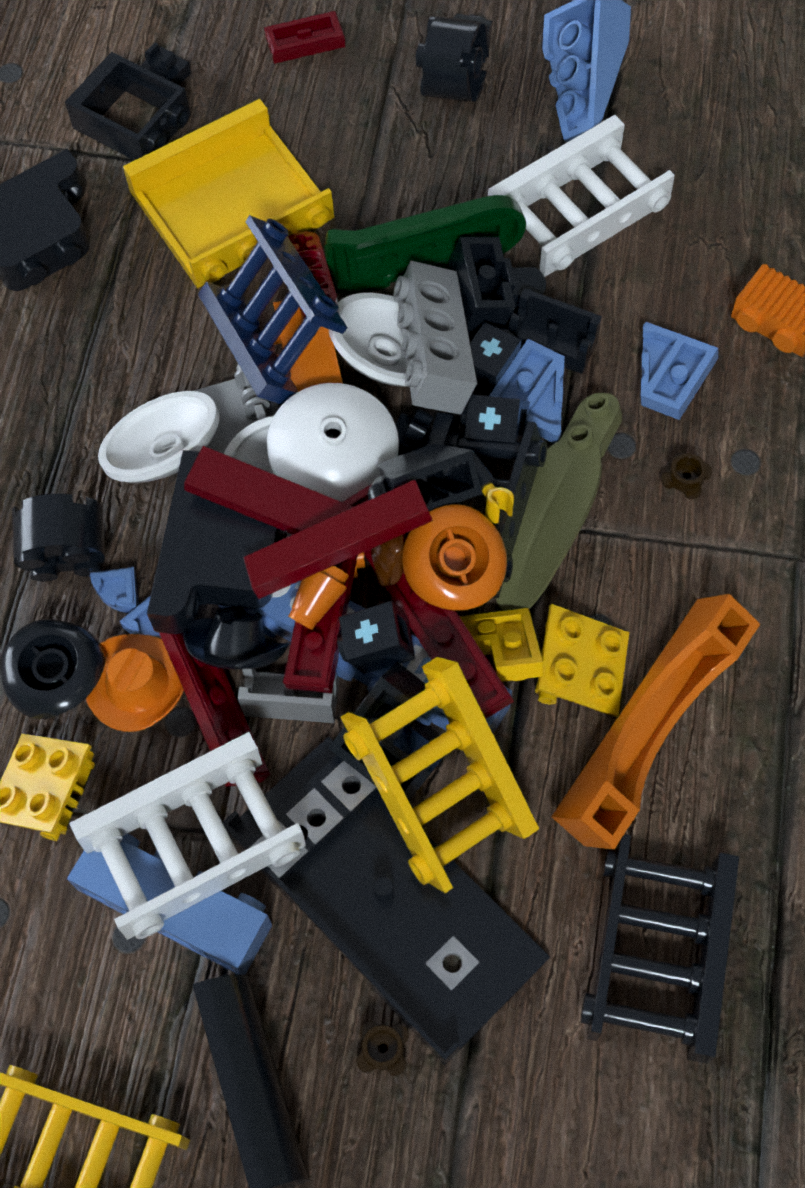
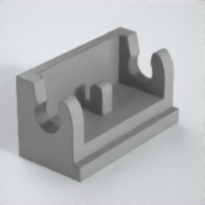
M243 669L245 684L244 687H239L238 701L244 716L335 723L339 689L337 672L332 693L287 689L283 684L285 673Z

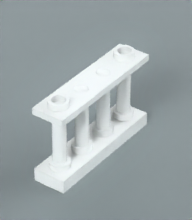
M616 115L611 116L488 189V196L504 195L515 199L519 203L526 219V230L542 246L540 272L544 277L557 269L563 270L567 268L575 258L649 213L659 212L671 199L675 175L669 170L651 181L621 150L625 124ZM603 161H610L637 190L620 200L591 168ZM571 180H579L606 209L589 219L559 187ZM541 198H547L574 228L556 238L528 206Z
M249 732L69 823L77 841L87 854L94 850L102 852L129 912L114 919L118 929L127 940L134 936L137 939H143L153 935L164 926V920L270 864L274 867L287 864L300 854L299 849L306 846L303 832L298 823L282 830L253 773L256 771V767L262 765L258 747ZM227 782L231 784L236 783L265 838L264 841L239 854L209 797L213 789ZM184 804L192 806L220 861V864L194 878L165 821L168 812ZM139 827L147 829L175 888L150 901H147L120 845L123 839L122 836Z

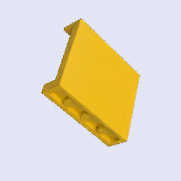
M261 99L123 166L130 193L197 289L204 286L206 281L209 283L218 281L225 274L243 265L258 242L245 222L249 215L263 221L273 219L279 222L288 230V236L297 232L320 228L334 218L331 190L328 188L321 192L270 126L268 109Z

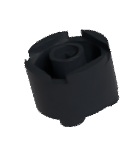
M436 16L429 18L426 42L419 43L416 50V66L422 68L420 85L422 96L464 102H475L479 99L487 71L481 70L483 57L489 58V32L486 24L472 20Z
M44 494L22 500V509L20 510L16 506L12 508L14 564L23 570L30 571L32 580L41 582L53 581L58 578V572L74 571L78 576H90V572L101 571V564L105 560L102 505L97 500L86 497L85 505L73 503V494Z

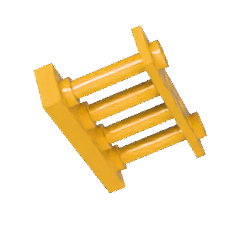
M436 657L422 666L428 682L425 683L426 689L371 724L368 723L367 719L350 712L340 718L348 731L343 735L348 749L357 760H363L413 856L408 860L412 872L423 885L429 883L446 893L453 886L443 866L498 829L501 832L507 831L522 839H526L539 830V827L458 662ZM435 706L440 709L442 708L449 721V724L446 725V732L398 763L390 766L379 742ZM454 749L463 750L470 763L466 768L467 773L412 808L400 784ZM475 790L484 791L490 803V806L487 807V814L433 849L422 826Z
M9 1065L6 1074L0 1072V1086L6 1087L0 1100V1156L25 1094L53 1104L20 1187L14 1186V1188L43 1187L72 1111L100 1120L75 1188L98 1187L120 1127L148 1137L130 1188L153 1187L168 1144L184 1150L188 1148L190 1140L177 1134L181 1124L154 1114H151L148 1123L38 1086L35 1084L38 1074L13 1065Z

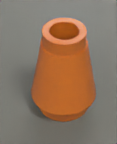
M332 566L301 580L288 617L313 630L316 623L322 619L347 589L344 584L349 575L339 568Z

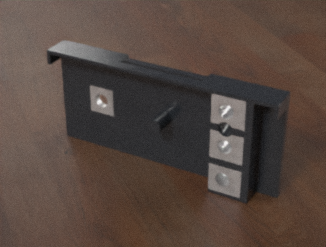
M327 737L264 795L282 830L298 823L302 832L307 834L308 837L305 840L306 846L299 849L300 854L295 859L279 867H274L270 864L260 871L292 904H296L367 979L379 997L431 1052L446 1065L550 959V956L453 860L443 866L453 886L451 890L444 893L429 883L423 885L409 866L408 860L413 856L377 787L332 752L328 747L333 740ZM352 787L360 789L355 794L346 793ZM249 809L241 817L234 811L222 822L231 840L242 852L265 840ZM319 816L326 819L324 824L319 827L310 825V821L315 817ZM426 834L433 849L436 848L438 845ZM449 955H455L462 961V967L455 973H450L443 967V961Z

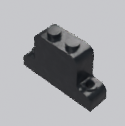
M68 149L0 184V280L9 290L21 291L43 281L44 278L64 267L73 265L89 251V241L81 218L72 206L84 196L85 186L76 159Z
M183 450L148 605V618L154 631L159 633H183L184 629H188L193 621L196 620L199 606L202 604L259 609L267 605L273 593L258 599L252 589L243 557L291 536L288 532L185 491L184 482L199 454L198 451Z

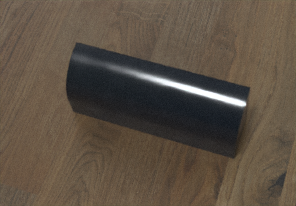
M232 974L192 984L249 1188H292L309 1182L308 1172L250 979L247 975Z

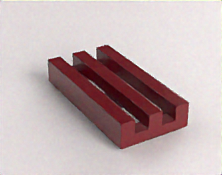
M335 11L264 27L265 38L268 42L274 64L345 47V37Z

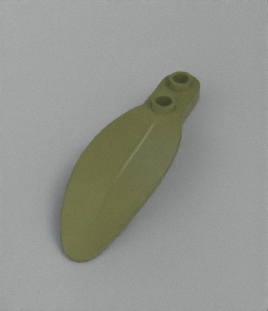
M595 393L586 397L579 404L561 439L547 449L545 464L537 469L513 549V571L509 582L503 583L500 596L496 598L502 611L522 608L530 609L549 585L581 530L593 505L601 481V458L604 456L622 422L620 404L614 395Z

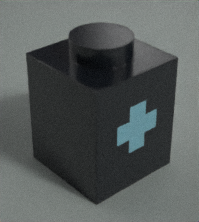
M484 322L470 342L477 380L475 390L489 396L520 351L521 339L515 337L512 332L505 328H497Z
M471 395L461 414L460 420L461 428L465 429L464 438L521 443L528 422L530 401Z
M392 601L339 617L342 634L337 636V645L340 655L345 662H349L361 673L367 674L393 666L397 661L404 663L416 659L408 616Z

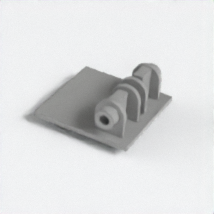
M239 364L234 374L235 379L194 390L210 396L219 410V424L212 441L207 447L223 454L229 443L241 430L260 419L274 416L279 409L278 403L257 397Z

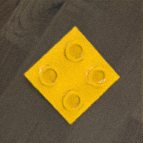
M551 604L545 624L544 644L541 649L544 676L538 677L535 692L539 694L538 701L543 704L552 705L556 704L559 697L618 717L630 632Z
M22 733L0 781V823L41 831L40 835L42 837L58 841L60 834H66L68 830L67 825L73 812L65 807L77 808L79 804L78 801L70 797L71 793L83 795L84 789L80 786H85L91 770L95 767V763L92 761L95 754L90 751L92 746Z

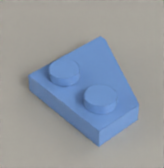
M645 322L643 325L641 406L680 420L718 360V348Z
M527 339L489 396L530 401L528 422L537 424L542 438L556 443L560 440L565 356Z

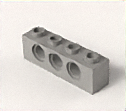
M410 261L404 276L397 278L393 292V298L395 301H398L399 306L397 326L402 329L403 335L401 355L406 357L407 363L405 384L410 386L412 405L461 415L477 385L457 271Z

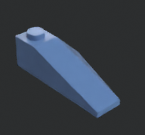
M573 0L544 15L542 50L544 58L550 61L552 73L549 75L550 84L557 91L556 109L563 139L566 142L571 141L602 122L629 43L631 6L622 0Z

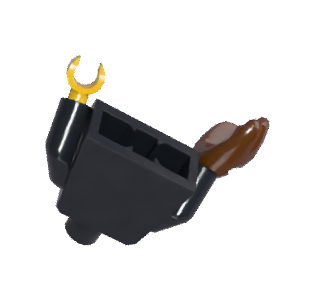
M440 444L428 445L378 464L381 476L374 480L368 490V500H371L415 480L429 512L441 506L456 504L478 495H485L487 498L485 516L492 523H499V509L506 511L509 517H512L514 495L512 491L503 487H495L497 481L472 450ZM403 535L371 549L376 576L382 586H392L402 576Z

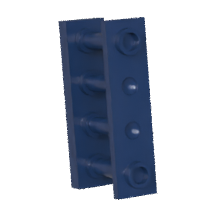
M249 215L245 222L257 239V244L229 285L220 287L206 281L198 295L257 397L283 404L298 392L290 379V370L319 328L324 327L343 334L348 327L337 312L339 309L338 305L325 294L287 237L289 234L288 230L273 219L263 221ZM269 258L273 267L246 306L243 294L266 259ZM284 282L289 292L261 331L258 318ZM300 307L306 317L277 357L274 352V343Z

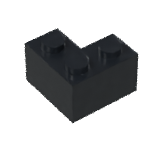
M397 661L380 677L354 714L367 719L368 723L371 724L425 690V683ZM410 723L379 742L390 766H393L429 743L409 726ZM344 726L328 748L375 785L363 760H357L348 749L343 735L348 731ZM444 757L400 784L408 801L411 800Z

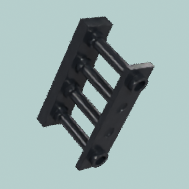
M437 413L426 446L440 444L469 449L477 456L516 460L510 480L495 478L497 481L495 487L509 489L514 495L512 517H509L506 511L501 509L499 523H492L499 531L505 544L507 568L503 583H507L513 571V549L538 467H543L546 461L547 444L545 441H542L537 424L534 422H527L521 443H506L464 438L465 435L460 431L454 414ZM502 586L494 598H499Z
M624 834L616 848L607 849L603 876L612 877L594 994L585 992L580 1023L589 1025L587 1039L597 1041L602 1033L603 1022L681 1038V1044L689 1045L687 1060L708 1064L716 1057L740 856L719 853L712 867L705 866L704 870L628 856L631 835ZM625 875L700 890V895L708 896L706 915L698 914L697 918L623 904L621 900ZM618 923L694 938L695 944L702 945L699 964L692 963L691 967L614 952ZM613 972L687 987L688 993L695 994L693 1014L686 1013L683 1018L606 1002L610 973Z

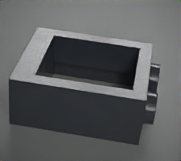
M113 52L97 66L65 101L73 129L132 160L139 159L165 146L171 137L187 124L191 116L185 88ZM125 91L160 109L138 134L103 116Z

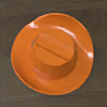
M451 504L431 510L430 515L433 521L410 531L404 544L402 563L404 574L410 587L427 603L447 610H469L485 604L500 590L506 574L507 554L499 531L481 512L466 505Z
M124 634L108 638L100 643L105 655L104 670L97 685L86 698V701L93 714L102 723L115 730L136 732L159 722L175 708L184 690L161 638L144 634Z

